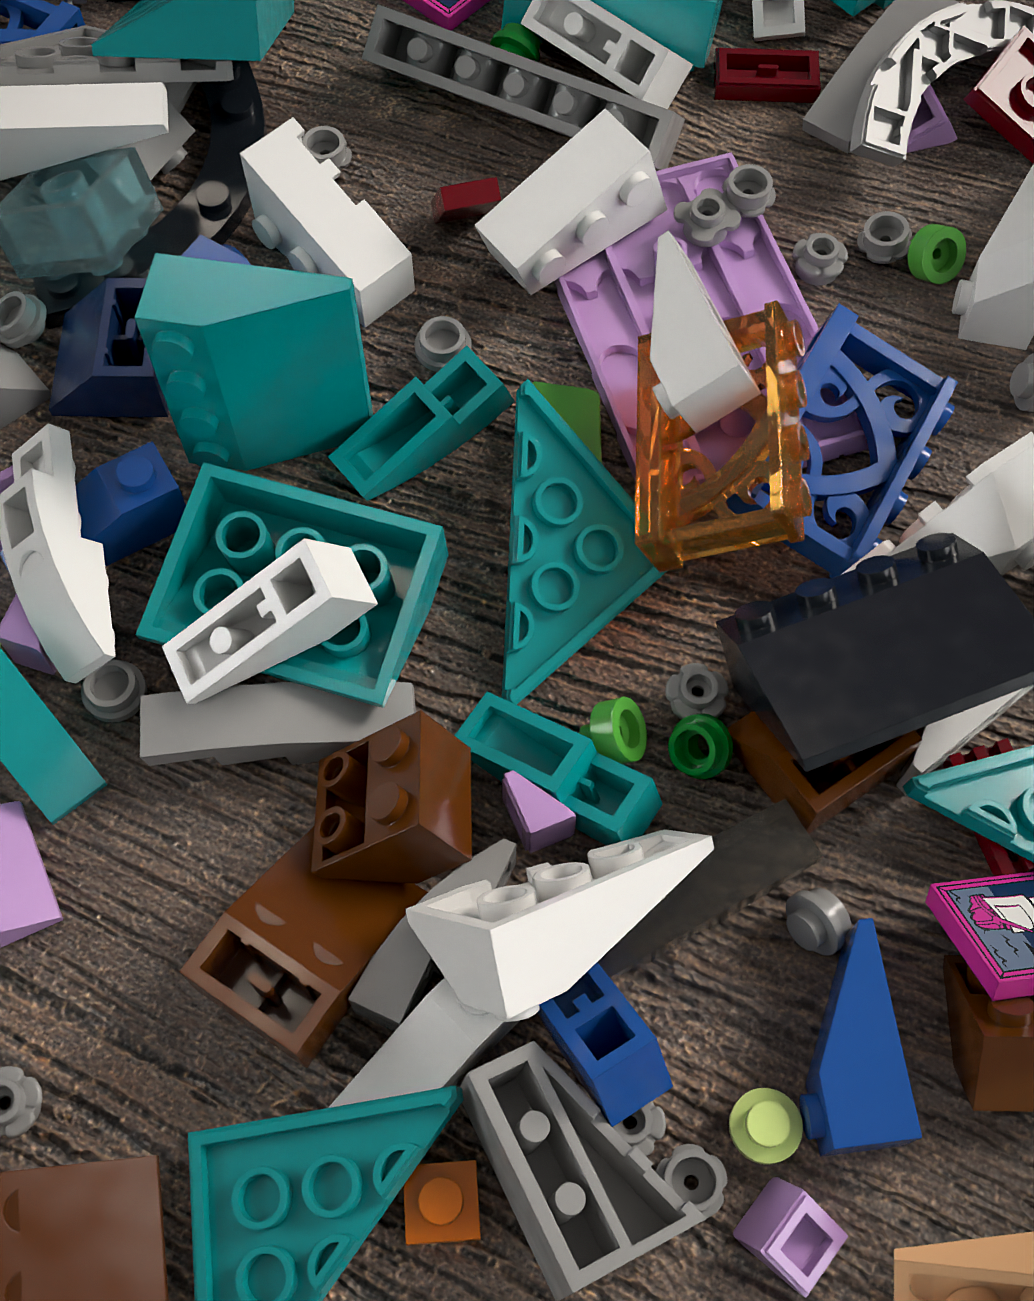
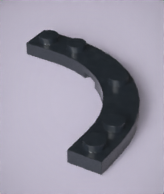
M232 60L233 80L199 82L210 111V145L199 176L189 192L172 211L144 233L115 248L87 258L31 272L37 297L46 306L47 315L45 322L48 329L63 326L65 313L105 279L147 278L155 253L181 256L200 234L223 245L237 229L252 205L240 153L267 135L264 108L249 61Z

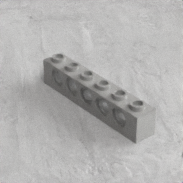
M377 5L362 55L363 60L571 138L600 112L606 109L650 151L655 169L658 170L668 168L685 119L674 111L381 5Z

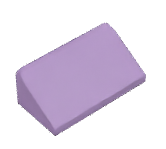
M20 801L0 804L1 948L63 920L25 810Z

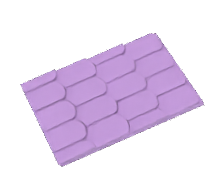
M732 152L656 171L668 210L554 281L558 297L590 366L592 379L615 428L617 441L648 511L672 505L674 501L682 502L722 491L726 488L810 341L819 329L763 215L748 218L741 217L739 227L734 231H727L725 239L712 247H700L692 244L684 235V224L678 223L674 219V208L679 202H690L699 196L702 190L707 188L717 189L721 193L724 192L722 189L724 181L729 177L732 170L738 167ZM668 230L692 262L762 393L697 434L681 415L670 419L653 392V387L661 383L650 361L658 237ZM826 388L820 390L822 400L829 406H838L848 401L844 394L835 401L832 391ZM855 411L845 419L836 422H816L803 416L799 421L810 430L817 440L823 462L839 458V455L842 454L847 456L868 450L866 437ZM793 447L786 450V456L791 462L800 463L804 460L802 468L807 467L805 454L801 450Z

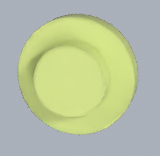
M757 1088L745 1093L733 1106L729 1117V1132L735 1147L743 1156L755 1163L770 1165L787 1159L796 1151L802 1139L803 1123L797 1106L788 1096L775 1089Z

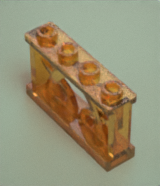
M777 300L765 303L764 310L723 321L740 353L766 347L765 363L762 367L749 371L760 391L767 388V397L760 394L739 407L756 420V424L742 446L718 471L702 453L683 448V440L691 437L696 432L681 415L670 419L661 407L653 392V387L661 382L650 361L651 333L638 336L635 544L659 572L683 568V561L783 540H789L790 543L804 541V517L811 516L812 500L808 484L802 477L801 462L809 460L810 450L806 431L799 421V409L807 406V392L800 371L797 370V357L804 356L805 344L798 321L796 319L789 321ZM750 352L742 356L747 367H749L753 360ZM695 468L702 471L705 482L701 485L695 475L691 482L683 485L684 472ZM770 483V501L763 509L742 514H736L729 509L726 500L735 492L743 502L755 505L757 503L751 497L752 490L758 484ZM713 509L719 519L687 525Z

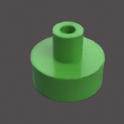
M929 224L921 228L914 238L910 240L911 243L907 255L908 266L912 275L917 279L935 284H944L951 281L961 270L966 257V241L958 229L940 224Z
M620 697L597 703L591 712L590 724L581 726L579 734L592 739L597 753L621 764L640 760L646 750L647 730L644 717L637 704L628 697Z

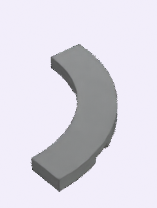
M988 0L984 4L967 5L964 2L957 3L933 13L909 29L882 56L866 83L853 123L849 153L891 167H895L905 161L912 122L922 101L921 95L930 83L948 68L960 63L977 59H995L1009 40L1023 26L1034 34V8L1002 0Z

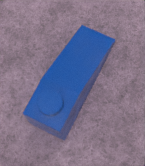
M153 441L96 467L75 485L78 512L81 516V537L103 544L105 567L176 533L186 507L179 486ZM2 549V550L0 551V556H1V558H2V560H3V562H4V564H5V566H6V568H7V570H8V567H7V564H6V561H5V557H4V553H3V549Z
M873 918L858 920L850 932L845 935V942L839 955L805 1083L807 1094H801L799 1098L800 1115L805 1135L808 1140H817L820 1157L900 1147L922 1138Z
M598 962L569 990L539 1004L538 1017L593 1102L601 1109L600 1112L611 1127L617 1125L673 1087L657 1038Z

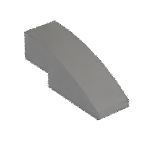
M503 838L472 857L471 861L462 864L435 885L417 904L459 887L486 879L491 883L492 890L506 886L516 865V843ZM407 914L399 921L371 958L348 998L355 1014L394 1032L422 1001L434 973L444 977L409 925Z

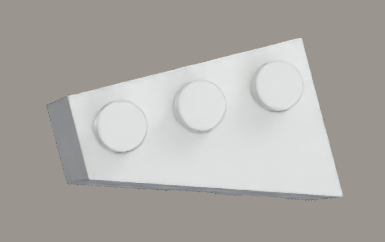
M604 109L478 221L475 227L494 258L532 295L668 209L650 151L609 111Z
M292 117L240 153L255 217L252 220V227L257 237L267 248L273 249L276 247L288 258L294 271L353 278L359 323L366 328L415 291L412 254L365 199L357 205L351 201L334 181L340 176V170L329 158L319 164L302 143L301 137L304 136L305 130Z

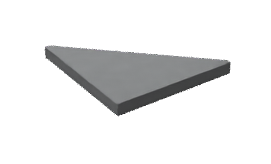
M87 25L0 44V86L230 81L234 79L232 60L93 56L91 44L107 30Z

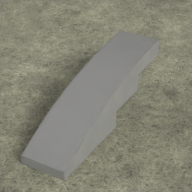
M894 0L833 75L803 118L802 130L848 154L858 103L866 83L879 60L895 41L917 23L933 13L959 2L956 0Z
M293 682L231 686L196 704H187L181 691L140 696V758L149 766L214 757L221 765L286 757L292 765L317 762L415 713L414 686L412 683L396 682L384 708Z

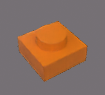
M476 1160L418 1164L404 1184L405 1239L407 1246L481 1240Z

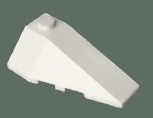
M1034 164L981 253L970 279H961L958 283L952 313L961 315L959 339L1026 350L1034 336Z
M1032 432L1028 433L968 474L966 481L969 486L962 490L947 508L943 510L934 501L918 514V519L902 534L899 539L900 544L897 547L890 540L883 541L842 574L856 569V565L864 559L873 556L897 554L915 547L917 541L921 538L936 533H954L986 554L1001 575H1004L1017 565L1023 570L1034 566V434Z
M664 829L590 850L587 853L589 865L571 862L552 866L546 862L526 868L528 882L504 886L493 890L491 883L487 879L468 884L407 908L408 923L463 1005L493 1014L500 1021L523 1020L535 1015L540 1009L539 1004L569 990L714 850L712 836Z

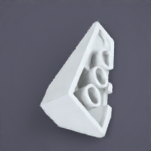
M162 82L0 86V181L169 133L166 88Z

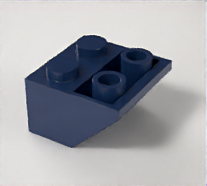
M107 278L65 313L49 404V412L52 416H169L167 403L134 318L147 278Z

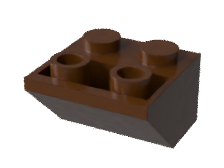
M422 710L319 760L311 873L327 879L418 884L472 860L471 748Z
M754 711L727 728L733 742V753L801 838L902 769L923 740L914 730L806 772Z
M944 955L943 973L953 1066L973 1111L1034 1112V995L992 1001L962 955Z

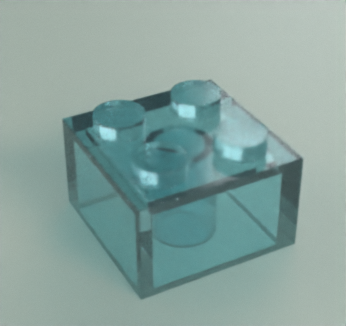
M135 147L103 151L30 172L0 202V245L19 279L45 276L47 280L52 281L66 277L69 274L91 272L95 276H101L115 271L123 264V257L136 242L148 234V227L163 211V207Z

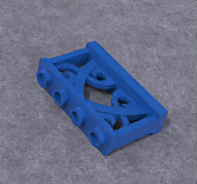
M840 303L813 336L715 505L716 509L735 520L738 516H741L830 572V578L841 575L883 542L878 538L883 525H890L907 502L908 495L902 491L907 479L913 480L920 473L932 453V450L925 446L930 435L936 436L941 431L955 409V406L948 401L958 384V381L948 375L943 379L855 323L859 315ZM855 364L874 376L867 381ZM883 386L893 387L913 400L915 407L914 415L912 418L904 419L896 414L894 404L900 403L904 399L903 397L892 395L879 401L874 391ZM826 388L832 391L835 401L844 394L848 401L838 406H829L822 400L820 390ZM855 411L866 437L871 466L845 474L821 475L823 467L821 449L810 430L799 422L801 417L803 416L816 422L830 423L845 419ZM893 437L902 438L897 448H895ZM788 448H797L805 454L807 461L806 474H800L804 460L800 463H793L787 458L786 450ZM874 490L867 505H865L859 495ZM763 491L785 498L800 500L798 513ZM815 501H824L822 513L825 521L831 527L837 524L835 520L836 512H844L851 518L852 529L848 537L837 539L818 527L814 518Z

